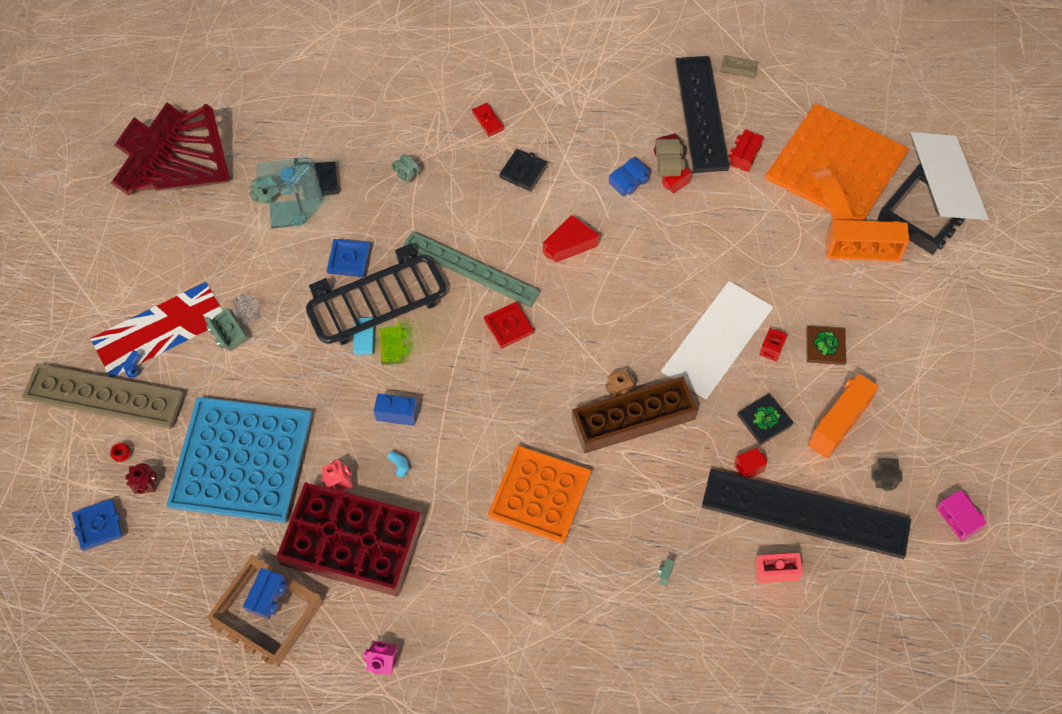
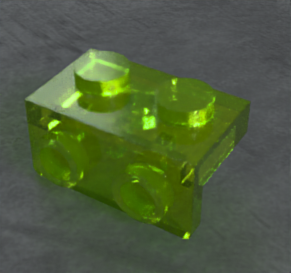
M398 321L397 327L379 328L382 365L405 363L404 356H408L407 344L403 342V339H407L406 327L402 328L401 321Z

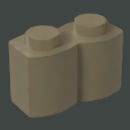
M657 139L656 156L659 177L680 176L681 170H684L685 162L684 159H681L683 145L679 143V139Z

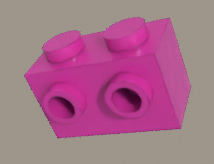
M962 490L942 500L936 508L961 542L981 531L987 524L983 514L976 510L970 497L964 494Z

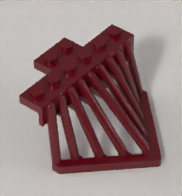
M166 102L149 127L133 117L114 144L115 147L127 154L128 158L111 181V184L129 196L133 191L148 189L161 191L226 183L229 181L230 176L213 108L208 104H204L202 107L186 114L187 110L180 112ZM202 114L205 116V119L186 123ZM205 127L208 129L209 136H186L177 133ZM173 142L209 144L212 146L213 153L180 147ZM168 151L212 160L216 163L218 170L177 158ZM164 161H167V162H170V163H173V164H176V165H179V166H182V167H178V166H175V165H171V164H168V163H166V162H164Z

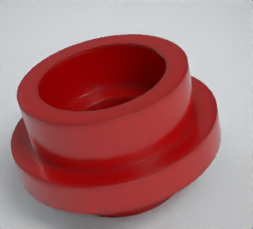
M116 443L110 451L111 458L116 462L126 461L131 454L129 446L125 443Z

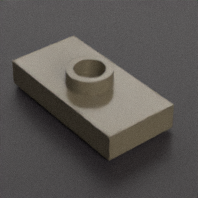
M724 55L721 72L754 78L758 61Z

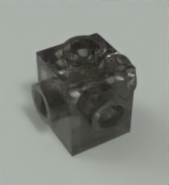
M877 459L871 474L872 481H875V487L884 491L896 489L903 480V472L899 470L898 459Z

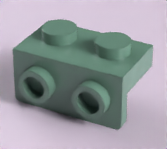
M228 308L213 319L208 316L204 318L208 324L206 328L211 334L215 335V342L220 348L232 351L248 338Z

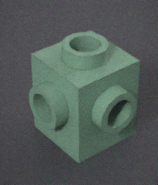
M265 176L262 179L258 177L248 187L251 191L249 195L253 201L264 204L271 202L274 199L273 196L280 192L271 176Z

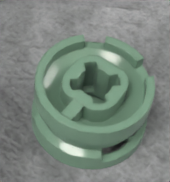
M402 154L399 160H395L392 163L393 171H397V176L403 181L406 180L407 183L412 180V176L419 173L417 164L406 154Z

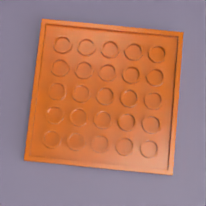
M815 103L766 173L765 179L829 211L821 191L816 189L810 175L813 172L828 168L845 195L853 220L865 221L910 148Z

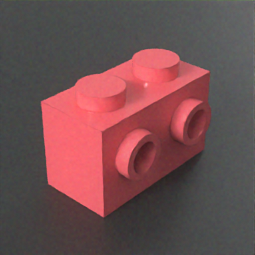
M800 553L762 554L757 556L754 563L757 583L799 581L803 574Z

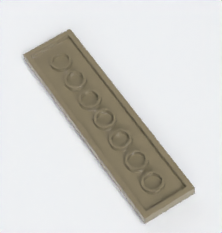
M36 363L22 398L25 401L171 429L184 394L178 390Z

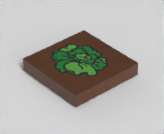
M807 326L806 362L845 365V328Z

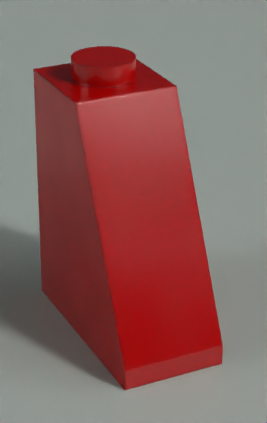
M571 215L543 242V254L548 259H552L557 263L599 245V234Z

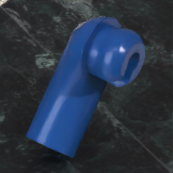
M135 350L131 352L123 364L125 374L129 378H134L138 375L136 362L141 354Z

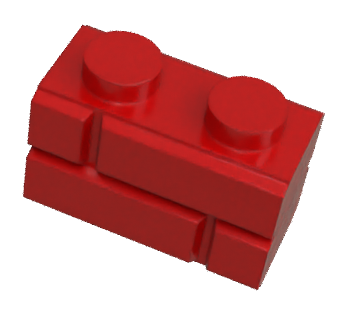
M747 129L743 131L742 135L738 134L735 141L736 147H732L728 154L730 166L749 172L762 147L763 135L754 134Z

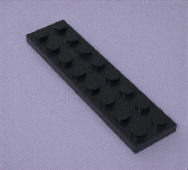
M710 57L675 58L693 173L728 171L729 163Z

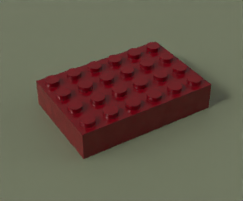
M304 482L276 558L280 565L398 597L423 523L422 514L407 508Z

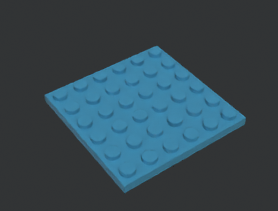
M197 397L166 506L169 509L286 524L312 412Z

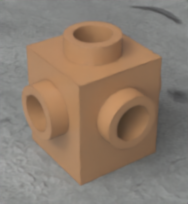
M626 369L616 370L608 376L605 386L608 394L615 397L632 392L635 381L631 374L628 375Z

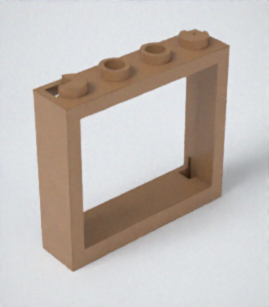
M252 555L206 618L211 623L210 627L216 632L224 631L228 634L226 637L235 644L238 642L243 643L245 650L253 655L257 652L262 656L261 660L271 666L274 663L280 666L323 604V601L319 595ZM261 568L283 575L287 579V591L309 603V606L275 654L221 621L255 572L259 573Z

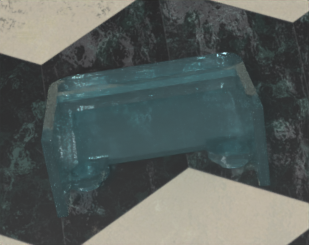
M308 157L256 163L258 190L277 187L278 191L285 196L292 194L296 196V200L270 203L271 228L298 227L304 224L323 202L322 190L314 161Z

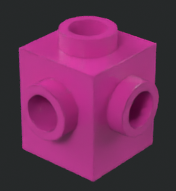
M373 641L370 648L366 649L364 654V662H367L366 671H371L375 674L392 675L396 666L398 645L388 644L384 641Z

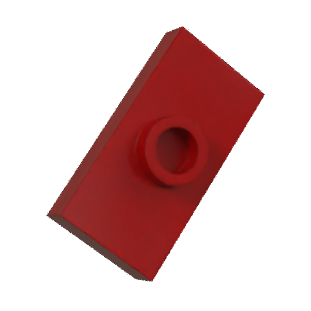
M488 103L472 109L473 115L488 137L504 130V126Z

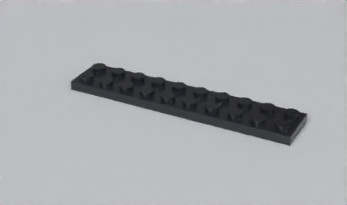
M710 469L701 508L900 559L906 557L911 525L910 518Z

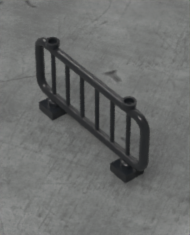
M412 243L395 250L398 264L332 291L326 278L310 284L309 288L313 299L306 305V314L319 340L326 344L339 341L340 345H345L350 342V336L424 305L428 309L434 308L437 305L436 300L445 295L447 286L433 259L427 255L416 256L415 249ZM420 262H425L428 265L439 286L438 292L431 295L428 294L413 265ZM407 267L411 268L425 295L424 298L411 302L396 273ZM390 274L394 275L408 302L407 305L394 309L379 280ZM373 281L377 282L391 310L378 317L362 287ZM356 288L360 289L373 316V319L359 324L345 293ZM339 295H342L356 326L345 331L341 330L327 301ZM322 302L325 303L339 332L338 334L333 336H326L313 311L314 306Z

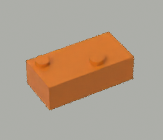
M832 220L825 239L826 258L901 261L909 243L908 223L899 221Z
M860 373L854 379L851 377L845 385L847 389L830 411L820 420V424L815 429L808 446L828 459L869 406L879 386Z

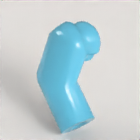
M391 451L387 459L396 464L397 470L395 473L403 478L409 471L408 461L405 457Z

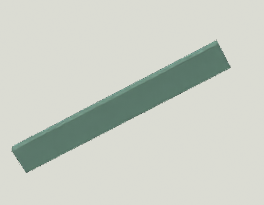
M414 231L411 232L403 244L405 246L412 243L416 254L427 255L435 263L530 308L540 295V290Z

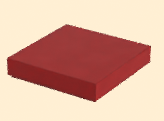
M517 301L483 317L484 322L501 349L534 334L532 325Z

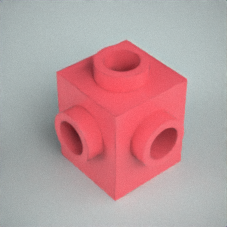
M339 459L321 468L323 473L321 479L326 488L344 492L353 487L350 478L352 475L351 469Z

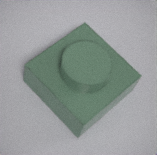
M666 559L665 565L660 564L657 577H660L659 585L667 587L674 561Z

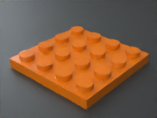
M516 445L487 516L489 519L564 545L589 481L591 470Z

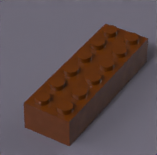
M682 376L572 409V422L585 454L696 419L698 409L685 378Z

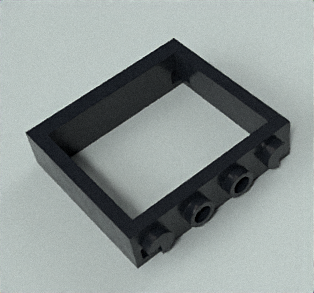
M920 164L883 207L877 221L908 223L909 241L934 255L938 249H943L947 243L945 241L947 237L951 239L956 232V226L960 227L966 218L953 217L935 239L894 213L896 208L920 180L929 185L923 166Z

